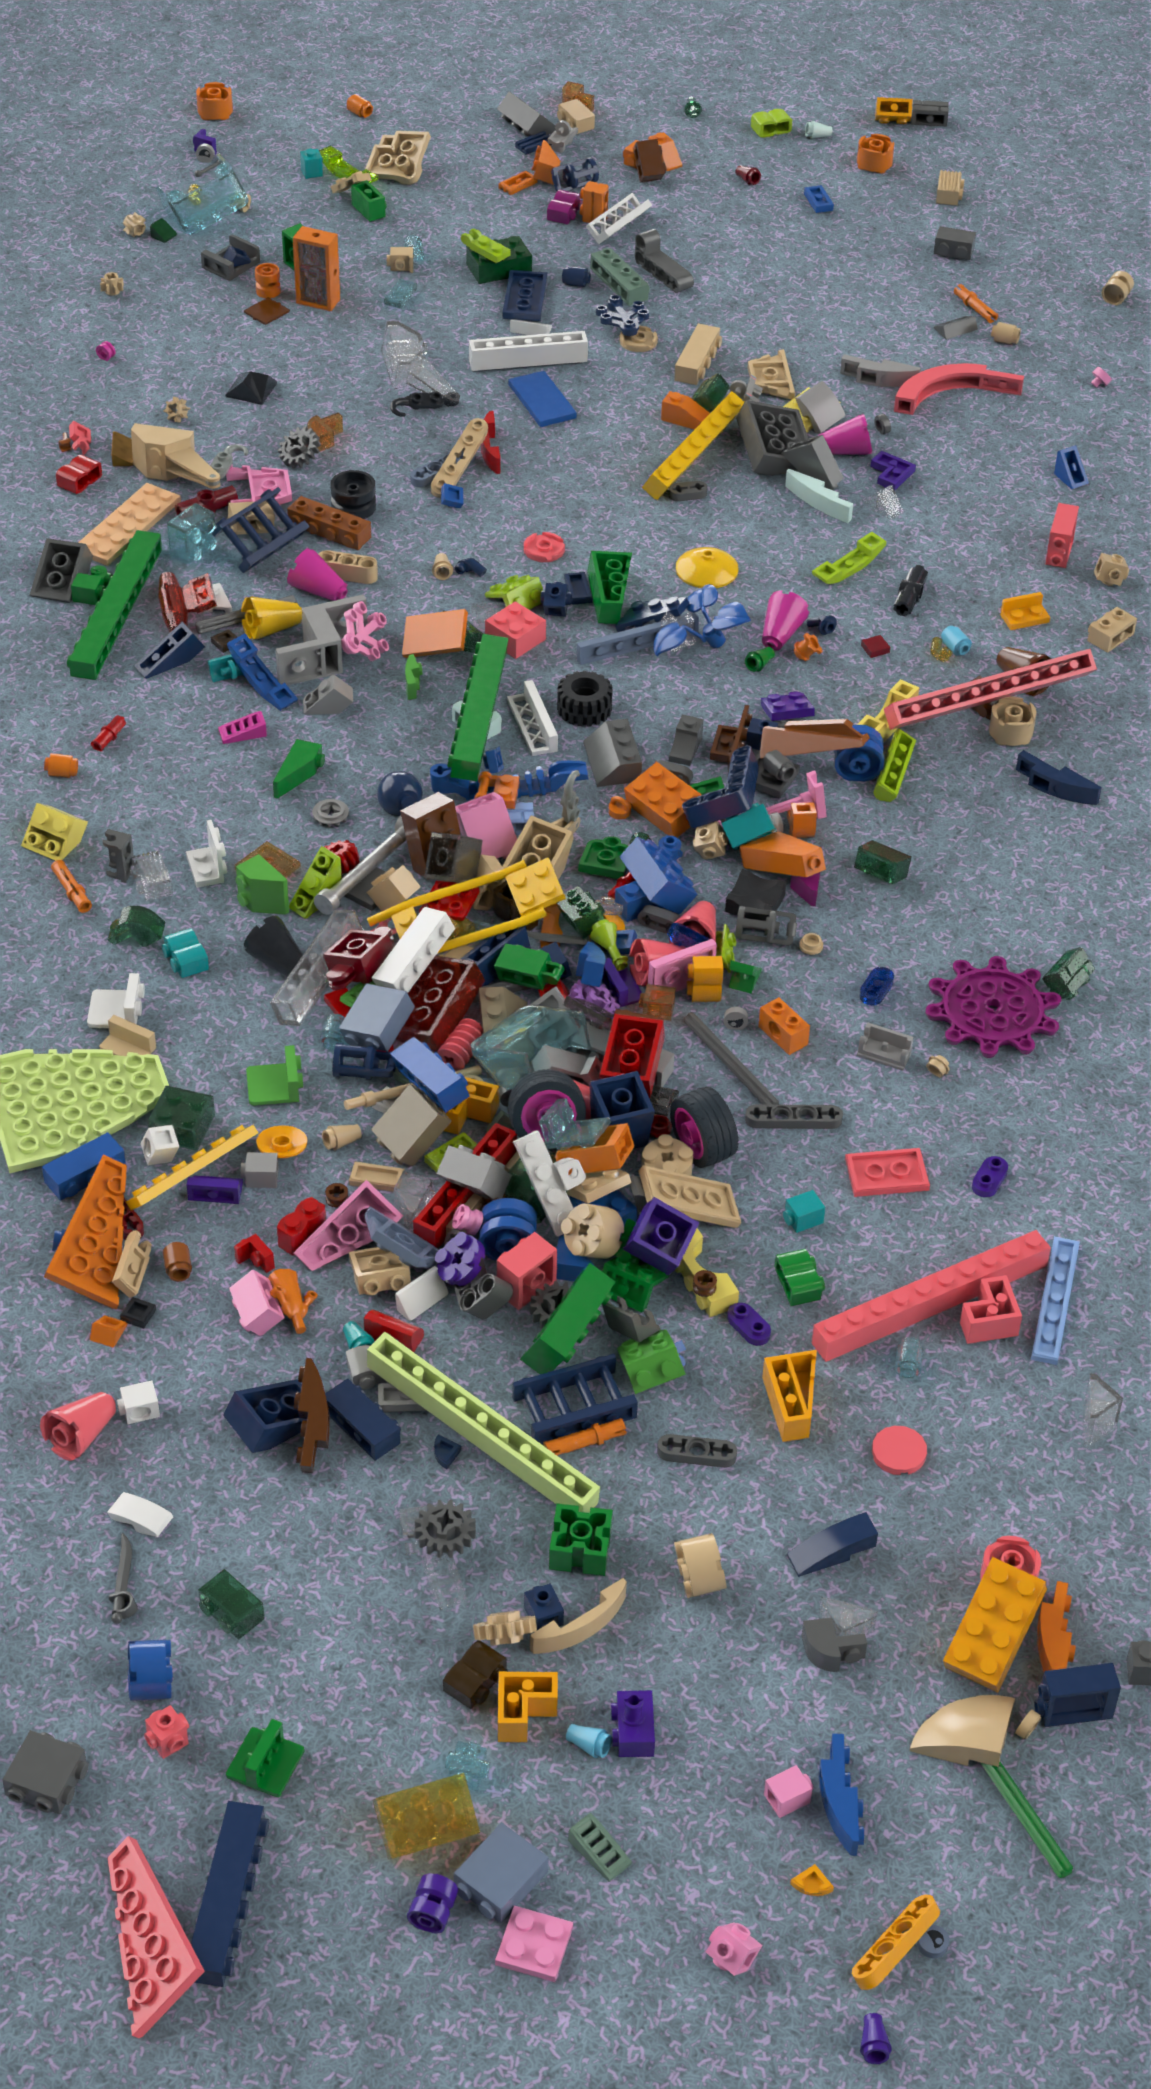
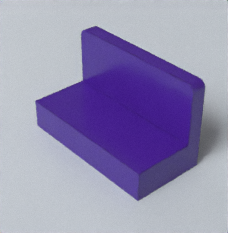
M606 958L602 980L607 989L613 991L611 996L617 997L616 1003L620 1007L644 1001L645 996L628 968L617 971L610 958Z
M198 1175L188 1177L186 1184L188 1201L239 1204L243 1179Z

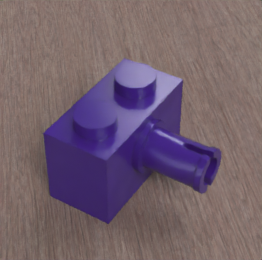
M652 1690L617 1691L616 1703H611V1721H617V1728H612V1747H618V1757H654L655 1731Z

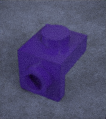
M201 129L193 136L195 152L201 144H209L213 147L215 155L217 154L216 138L206 136L205 129Z

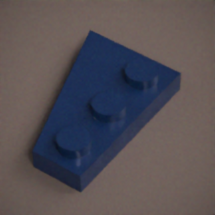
M676 596L662 600L657 598L644 602L641 600L635 601L616 624L617 632H622L628 626L635 625V628L641 627L653 619L657 623L681 616L689 606V601L687 597L677 598Z

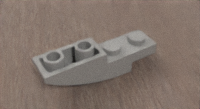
M845 354L841 359L840 374L856 377L857 383L867 385L901 387L908 379L921 372L920 367L886 359L879 363Z

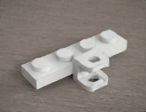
M536 1130L513 1142L555 1235L560 1236L564 1234L561 1231V1223L573 1209L565 1190L581 1184L586 1179V1175L579 1160L568 1157L553 1163L539 1131ZM572 1168V1173L568 1175L569 1170Z

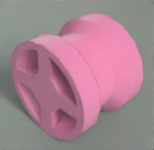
M461 1204L454 1213L452 1226L457 1230L464 1229L467 1234L473 1236L482 1225L483 1212L477 1209L472 1211L469 1206Z

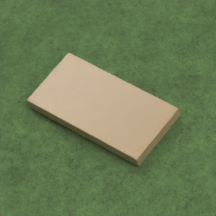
M644 1165L638 1171L647 1203L653 1197H656L695 1220L737 1228L741 1224L730 1184Z

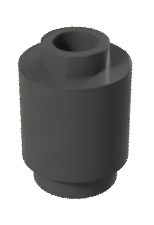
M773 750L764 756L763 768L776 779L787 782L794 776L796 768L793 762L781 752Z

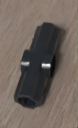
M916 565L909 570L906 579H902L898 597L893 608L898 615L905 617L911 614L916 602L920 601L919 598L921 599L924 584L928 577V571L924 569V566Z

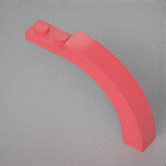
M964 363L937 366L912 376L900 387L895 397L894 412L913 415L917 406L927 397L944 390L956 388H976L1021 396L1024 376L986 370L987 365Z

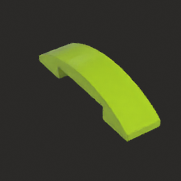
M870 532L857 541V548L832 564L828 561L824 562L812 570V574L826 584L841 582L873 561L886 546L887 541L874 532Z

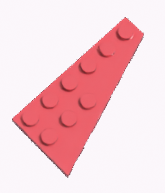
M127 1836L108 1857L112 1891L117 1894L116 1920L120 1921L122 1930L118 1937L124 1979L129 1981L131 1995L127 1998L128 2009L133 2011L134 2017L131 2032L132 2036L141 2038L205 1971L137 1840Z

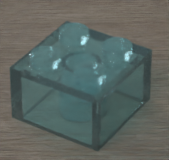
M194 503L167 523L170 556L187 565L199 560L201 556L209 550H213L217 545L216 536L212 535L215 530L214 512L197 503Z

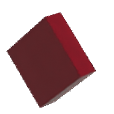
M881 635L861 640V646L870 658L890 653L891 647Z

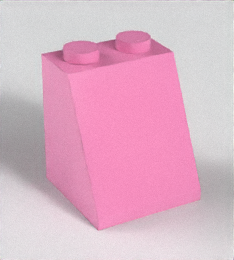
M492 792L455 806L459 828L473 862L480 855L495 856L496 859L500 857L507 859L517 841V837L503 797Z

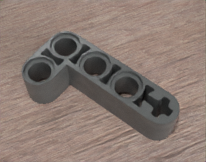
M656 229L636 235L635 260L638 265L641 264L642 268L652 273L659 281H663V284L675 293L693 287L694 279L692 274L660 250V235Z
M457 1229L450 1230L445 1237L444 1246L459 1232L463 1231ZM481 1257L479 1266L482 1268L478 1275L468 1284L463 1286L454 1284L460 1309L483 1320L490 1317L510 1300L513 1294V1286L491 1273L487 1274L484 1260Z

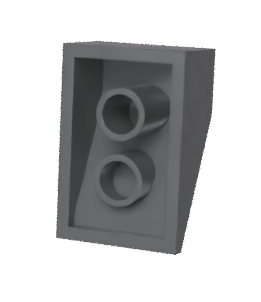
M46 538L30 596L70 603L72 601L71 584L78 573L88 574L93 554L88 546L84 543Z

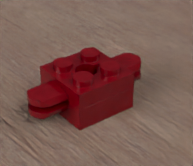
M378 927L374 931L351 929L329 948L323 956L329 970L326 977L330 988L341 990L352 981L361 982L362 984L372 982V976L393 950L392 944L395 940L389 927Z

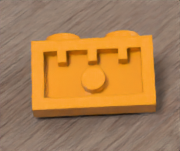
M1041 592L1002 600L1000 615L1010 630L1050 623V616L1042 605L1043 594Z

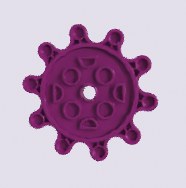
M1000 956L991 957L988 966L983 969L974 968L968 961L960 959L953 963V970L957 975L955 979L932 978L929 981L930 991L940 996L943 1000L939 1003L929 1004L925 1009V1013L928 1019L932 1021H945L951 1025L945 1032V1038L950 1045H957L965 1040L975 1041L979 1043L980 1051L985 1058H993L1002 1045H1011L1020 1053L1027 1055L1035 1048V1042L1030 1035L1041 1033L1052 1036L1059 1030V1023L1046 1016L1044 1011L1057 1008L1061 1003V997L1054 992L1045 993L1036 989L1035 985L1041 979V973L1036 969L1029 968L1022 973H1012L1006 967V960ZM992 1005L998 1008L996 1009V1011H994V1009H991L988 1006Z

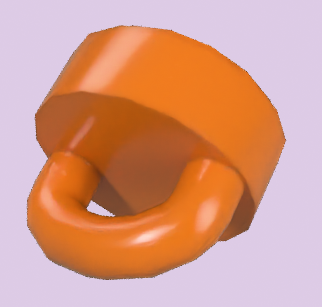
M613 796L609 803V815L619 820L628 818L631 814L630 802L622 797Z

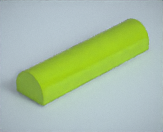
M900 728L894 732L884 760V767L879 774L873 791L876 799L885 802H891L897 797L916 743V739Z

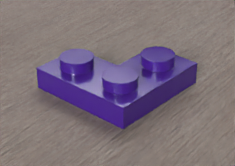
M880 451L871 460L870 467L883 472L878 476L877 484L893 491L903 484L916 470L915 464L884 451Z

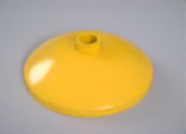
M714 547L691 549L682 554L676 562L678 577L685 583L697 588H702L707 584L720 588L733 582L738 575L739 567L734 557L726 551Z

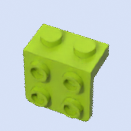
M518 575L508 577L504 584L498 583L491 586L490 591L486 592L485 596L486 598H503L506 607L516 601L530 610L541 604V592L544 590L539 577H530V575L518 577Z

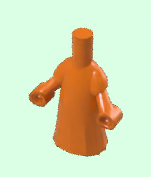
M291 1269L275 1270L268 1278L273 1287L270 1295L278 1300L283 1314L292 1320L296 1333L302 1334L306 1331L303 1318L308 1312L309 1305L313 1303L318 1295L315 1291L309 1290L304 1296L303 1301L297 1272Z

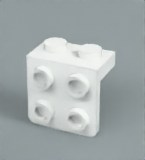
M129 973L127 990L96 989L92 992L87 1019L89 1027L109 1028L108 1020L113 1015L137 1024L138 1016H141L142 1013L141 998H144L145 986L140 983L139 973Z

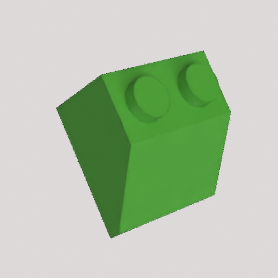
M258 854L236 866L237 900L241 906H246L250 911L256 913L284 915L289 913L287 879L262 856Z

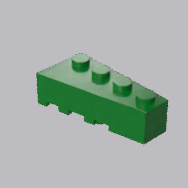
M591 551L587 573L598 623L617 624L620 620L632 552Z
M589 1263L561 1300L562 1302L550 1315L548 1322L532 1341L534 1344L525 1351L520 1360L539 1374L554 1371L562 1361L568 1363L576 1352V1349L573 1348L575 1343L580 1344L589 1331L586 1329L588 1323L592 1325L601 1314V1311L598 1310L601 1304L605 1306L612 1297L613 1293L610 1290L615 1281Z

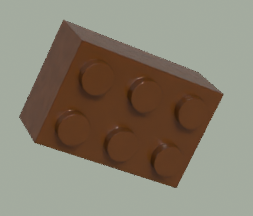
M437 792L400 810L412 868L417 874L430 880L466 861L454 800Z

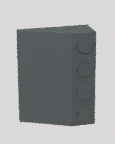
M745 400L736 419L753 472L774 476L787 473L788 469L798 471L782 452L794 443L809 439L799 410Z

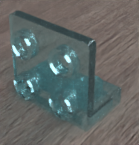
M562 1098L555 1101L539 1120L547 1149L557 1148L558 1150H565L571 1146L580 1145L582 1148L594 1145L610 1125V1117L573 1121V1110L569 1107L567 1098Z

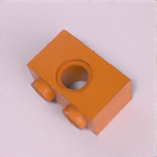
M780 997L760 1007L758 1027L788 1055L808 1045L810 1025Z

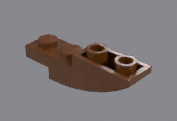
M306 1358L305 1366H300L298 1382L302 1383L301 1393L296 1392L294 1409H298L299 1417L307 1419L302 1421L301 1437H304L303 1447H298L296 1463L300 1464L302 1472L313 1473L317 1447L328 1449L330 1418L324 1386L318 1369L312 1358Z

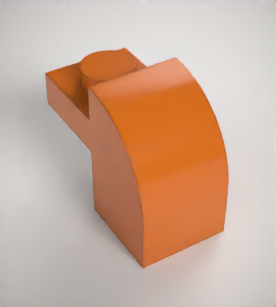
M814 802L791 803V809L787 811L790 827L789 835L795 838L815 837L817 812Z

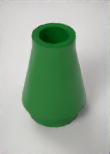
M771 647L751 651L745 658V665L750 671L759 672L775 657V652Z

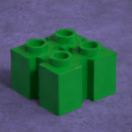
M557 1503L554 1530L552 1531L549 1548V1570L571 1572L572 1566L583 1567V1574L605 1576L612 1532L613 1510L590 1507V1513L579 1512V1506Z

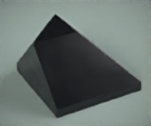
M252 371L244 372L238 376L225 396L262 405L277 385V381L269 375Z

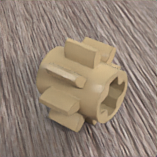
M136 212L133 215H127L123 222L125 226L123 231L133 237L143 234L146 228L144 224L146 219Z
M109 272L104 275V278H101V291H105L107 295L113 296L123 291V278H118L117 273Z
M173 397V401H166V409L163 411L169 415L168 420H175V422L180 423L181 418H188L187 413L190 408L185 405L186 400H179V398Z

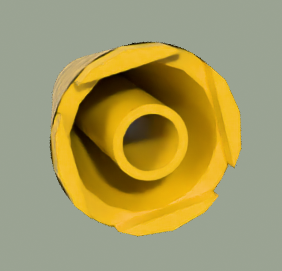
M251 596L243 600L241 612H245V619H242L243 629L247 637L252 640H257L299 625L302 620V607L293 602Z

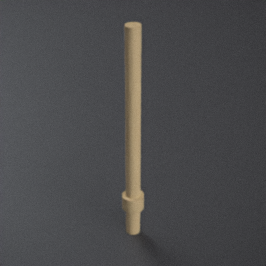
M479 1065L455 1071L456 1074L461 1073L464 1077L467 1075L477 1076L482 1073ZM408 1083L378 1092H364L359 1097L344 1100V1107L346 1110L361 1106L365 1108L374 1106L376 1102L400 1096L409 1084H413Z

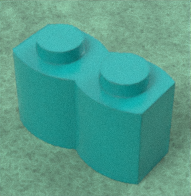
M192 928L164 936L162 951L166 958L170 957V964L174 973L178 972L181 978L209 970L206 951L201 943H199Z

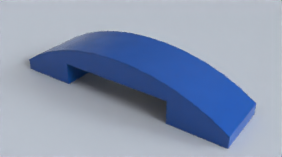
M245 633L227 643L237 666L261 697L280 711L298 701V698L286 683L280 684L257 656L258 649Z

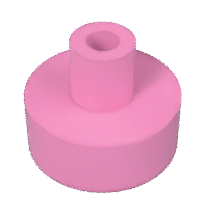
M1097 367L1092 372L1095 379L1091 383L1096 388L1101 383L1107 386L1112 380L1100 367Z

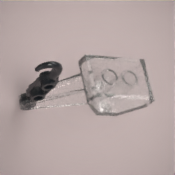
M386 321L381 352L393 391L406 390L411 386L422 392H415L404 398L394 399L390 404L392 413L399 417L406 416L405 413L399 412L396 409L397 406H409L415 410L437 409L442 407L443 404L448 407L458 406L460 400L459 393L449 385L424 357V354H427V344L423 341L422 335L399 321Z

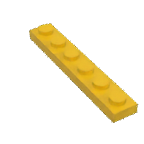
M254 1124L246 1128L243 1125L236 1127L229 1132L231 1137L225 1140L224 1137L215 1140L210 1144L212 1146L210 1150L205 1151L203 1148L191 1155L193 1160L186 1164L184 1160L171 1168L173 1173L167 1176L164 1172L152 1179V1186L147 1188L146 1185H143L131 1192L134 1197L126 1201L130 1210L144 1205L258 1134Z

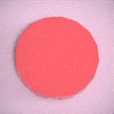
M542 532V535L534 533L524 541V553L534 561H555L562 557L565 552L563 539L554 533Z
M906 1426L887 1427L877 1433L873 1440V1459L883 1471L893 1475H901V1473L907 1472L912 1474L923 1466L927 1456V1445L923 1437Z

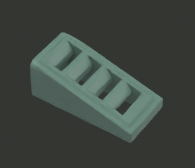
M592 1813L587 1814L569 1829L568 1841L608 1882L632 1864L630 1858ZM598 1838L600 1841L591 1848L590 1844ZM605 1848H608L609 1851L599 1858L598 1854ZM616 1856L618 1860L610 1867H607L605 1864Z

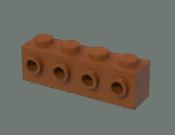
M300 496L287 508V514L293 523L299 524L305 520L310 526L306 530L307 532L326 538L329 541L337 542L348 548L359 550L372 538L371 521Z

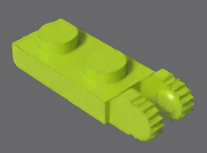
M474 228L469 231V234L464 233L460 237L464 245L495 263L510 256V249L482 235L479 230Z

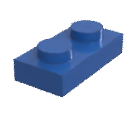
M822 185L804 187V195L815 213L833 211L834 204Z
M500 746L487 750L485 752L486 756H483L485 769H489L491 774L503 770L504 764Z

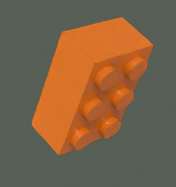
M658 762L654 763L624 788L626 800L630 802L632 809L668 836L677 838L690 828L682 804L689 799L701 796L699 792Z

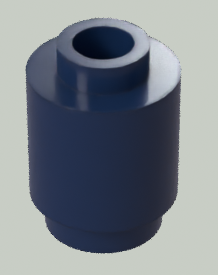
M569 266L563 269L562 282L567 285L585 287L591 281V273L588 272V268Z

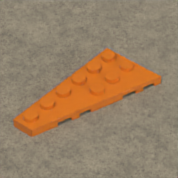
M103 1154L45 1272L44 1278L112 1309H117L119 1306V1288L112 1280L122 1255V1221L127 1165Z

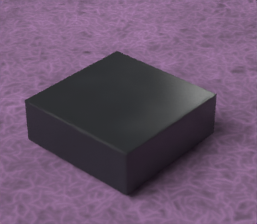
M132 1297L120 1314V1320L144 1329L155 1313L156 1305Z

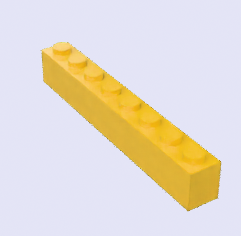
M731 391L652 473L642 488L655 500H658L732 423L742 408L744 401Z

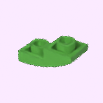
M414 654L409 655L405 667L408 700L417 699V690H420V675L423 674L422 665L416 661Z

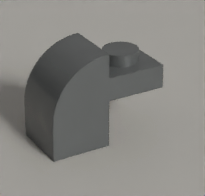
M832 1617L803 1621L801 1637L808 1659L818 1668L830 1672H839L841 1661L854 1663L865 1658L867 1649L865 1634L836 1637Z

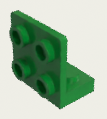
M615 1257L606 1262L602 1270L603 1273L615 1281L610 1290L613 1293L611 1299L617 1301V1296L626 1301L628 1307L641 1313L647 1308L653 1287L670 1276V1274L663 1273L639 1258L627 1262L619 1257Z

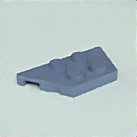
M371 1206L368 1208L364 1217L370 1237L377 1243L380 1249L399 1256V1260L408 1266L421 1268L437 1267L435 1255L439 1250L438 1248Z

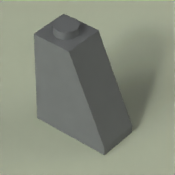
M823 435L794 443L782 452L800 473L824 481L825 488L833 490L838 487L837 483L844 479Z

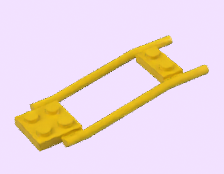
M549 857L528 867L525 861L522 860L502 870L408 899L368 917L367 921L371 927L392 917L399 939H401L417 917L414 907L506 878L521 917L448 940L438 951V953H442L528 925L547 916L544 908L562 901L566 897Z

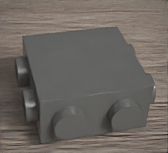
M30 1730L2 1779L5 1795L14 1802H26L34 1805L42 1812L48 1813L51 1811L61 1814L65 1804L69 1805L71 1803L79 1779L82 1780L87 1773L89 1764L86 1761L85 1750L77 1743H66L55 1739L48 1733H37Z

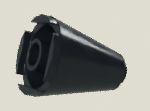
M273 915L263 920L265 924L260 928L256 925L244 941L245 951L290 980L302 979L308 972V962L289 930L278 916Z

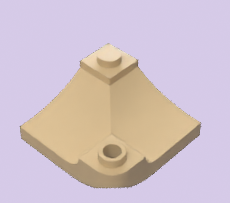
M396 131L395 135H382L379 145L375 144L364 173H369L371 178L393 179L405 185L416 183L423 171L421 164L431 138L429 132Z

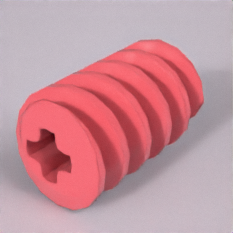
M470 1018L462 1019L438 1050V1054L444 1063H450L455 1071L463 1069L465 1064L474 1055V1052L483 1043V1028L480 1023Z

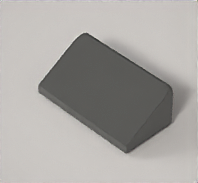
M964 316L935 325L934 327L946 340L978 330L976 317Z

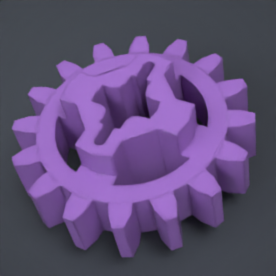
M579 979L569 991L568 999L572 1000L570 1005L577 1008L575 1012L580 1013L584 1020L587 1017L590 1018L593 1024L596 1021L600 1025H603L605 1022L610 1024L615 1010L620 1007L616 1003L617 997L611 996L613 991L608 990L604 984L599 988L582 984Z

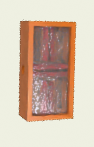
M302 226L293 237L296 303L332 311L340 301L338 234Z

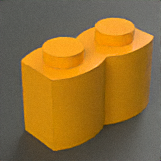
M693 956L692 964L687 966L688 978H691V981L686 982L687 995H691L692 1002H721L723 982L722 956Z

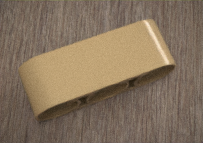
M330 550L319 553V556L344 581L372 584L378 580L377 560L373 557Z

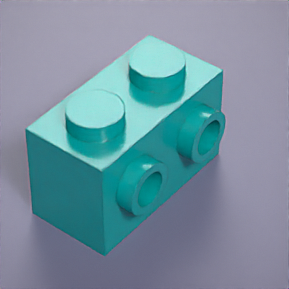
M758 802L752 804V807L746 812L725 818L726 821L721 823L735 851L740 849L739 846L777 831L764 804L759 805Z

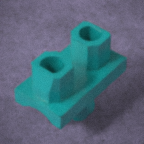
M231 654L208 660L212 682L229 678L236 679L237 676L243 675Z

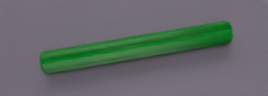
M1001 1761L998 1767L980 1762L1059 1878L1070 1875L1073 1870L1072 1864Z

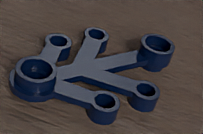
M611 295L610 299H608V309L610 311H607V306L605 305L596 306V315L600 316L601 324L619 327L625 336L636 335L639 330V324L649 319V310L644 309L643 301L633 302V308L626 313L623 308V300L619 295ZM636 314H638V317H636L635 319L631 320L632 317H634Z

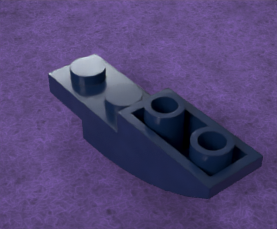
M1025 750L1018 754L1016 771L1029 777L1028 785L1060 799L1090 805H1097L1099 803L1101 786L1066 766L1058 770Z

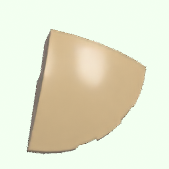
M979 1695L947 1704L921 1725L913 1738L910 1751L968 1766L969 1760L998 1767L1015 1698L999 1695Z

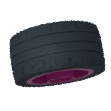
M542 1069L528 1073L515 1084L509 1096L508 1114L511 1125L519 1138L537 1130L547 1150L550 1151L560 1148L571 1131L582 1130L586 1119V1106L579 1087L570 1077L557 1070Z
M702 1087L673 1100L670 1106L673 1132L677 1140L684 1142L692 1149L693 1164L699 1168L708 1167L728 1159L737 1152L739 1137L733 1115L724 1099L716 1090L711 1087Z

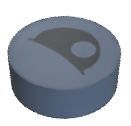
M931 1925L917 1941L918 1949L926 1957L940 1958L948 1950L949 1935L942 1927Z

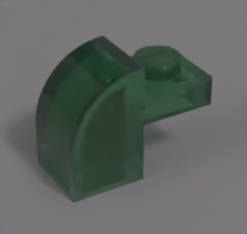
M127 906L122 909L120 918L114 920L110 925L108 941L116 945L132 937L142 947H147L162 939L166 922L154 911L146 907Z

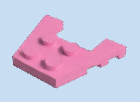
M231 465L226 474L227 481L246 479L249 481L251 498L230 500L231 503L255 502L261 498V494L266 490L270 489L273 491L277 487L281 489L275 497L279 505L292 501L288 470L262 467L261 470L250 469L248 465H242V468H236Z

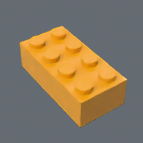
M992 1557L943 1659L945 1668L998 1693L1046 1593V1581Z

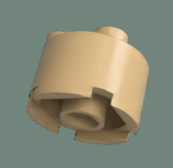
M1014 696L1001 698L996 705L994 703L991 711L989 733L998 745L1017 746L1026 745L1030 742L1036 720V708L1032 703L1028 705L1023 702V698Z
M664 1134L645 1146L642 1152L641 1167L644 1165L692 1176L693 1151L684 1142Z
M583 1203L573 1208L567 1218L562 1221L561 1231L564 1233L565 1243L573 1255L607 1259L612 1257L621 1246L622 1242L619 1239L620 1234L624 1233V1224L616 1210L605 1206Z
M713 1533L674 1542L678 1558L677 1564L680 1575H683V1584L687 1598L727 1588L724 1570L721 1567L720 1553Z

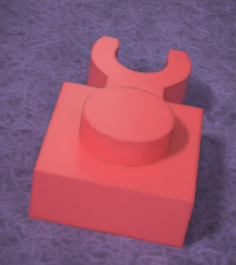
M73 421L69 425L70 439L74 442L72 448L76 450L79 447L82 450V454L85 455L90 449L91 430Z

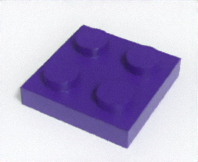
M794 691L790 692L789 695L770 694L767 697L761 698V706L771 721L815 716V708L804 693Z

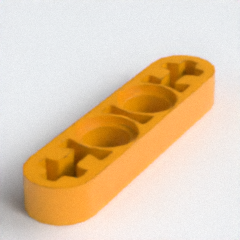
M925 1894L915 1898L852 1969V1975L860 1989L869 1990L878 1986L940 1915V1909L933 1896Z

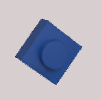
M444 483L441 487V504L461 508L463 506V488Z
M635 930L617 931L616 946L621 955L630 954L631 945L637 939Z

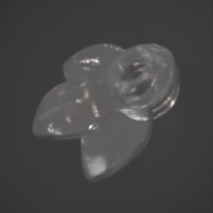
M666 612L661 621V629L673 622H677L680 627L682 625H686L691 629L694 627L692 613H685L676 619L673 614ZM687 631V637L684 642L669 651L676 652L683 647H691L696 644L699 638Z

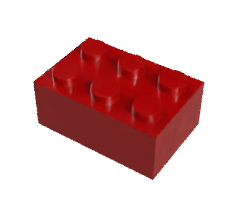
M614 1014L600 1071V1079L638 1071L649 1098H651L665 1038L664 1020Z

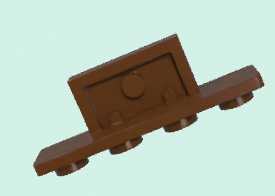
M750 705L744 706L739 727L718 725L710 751V760L727 762L728 772L732 753L736 749L743 747L744 742L742 741L747 740V727H749L753 714H749Z

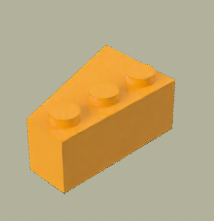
M817 1350L764 1358L762 1379L782 1442L809 1438Z

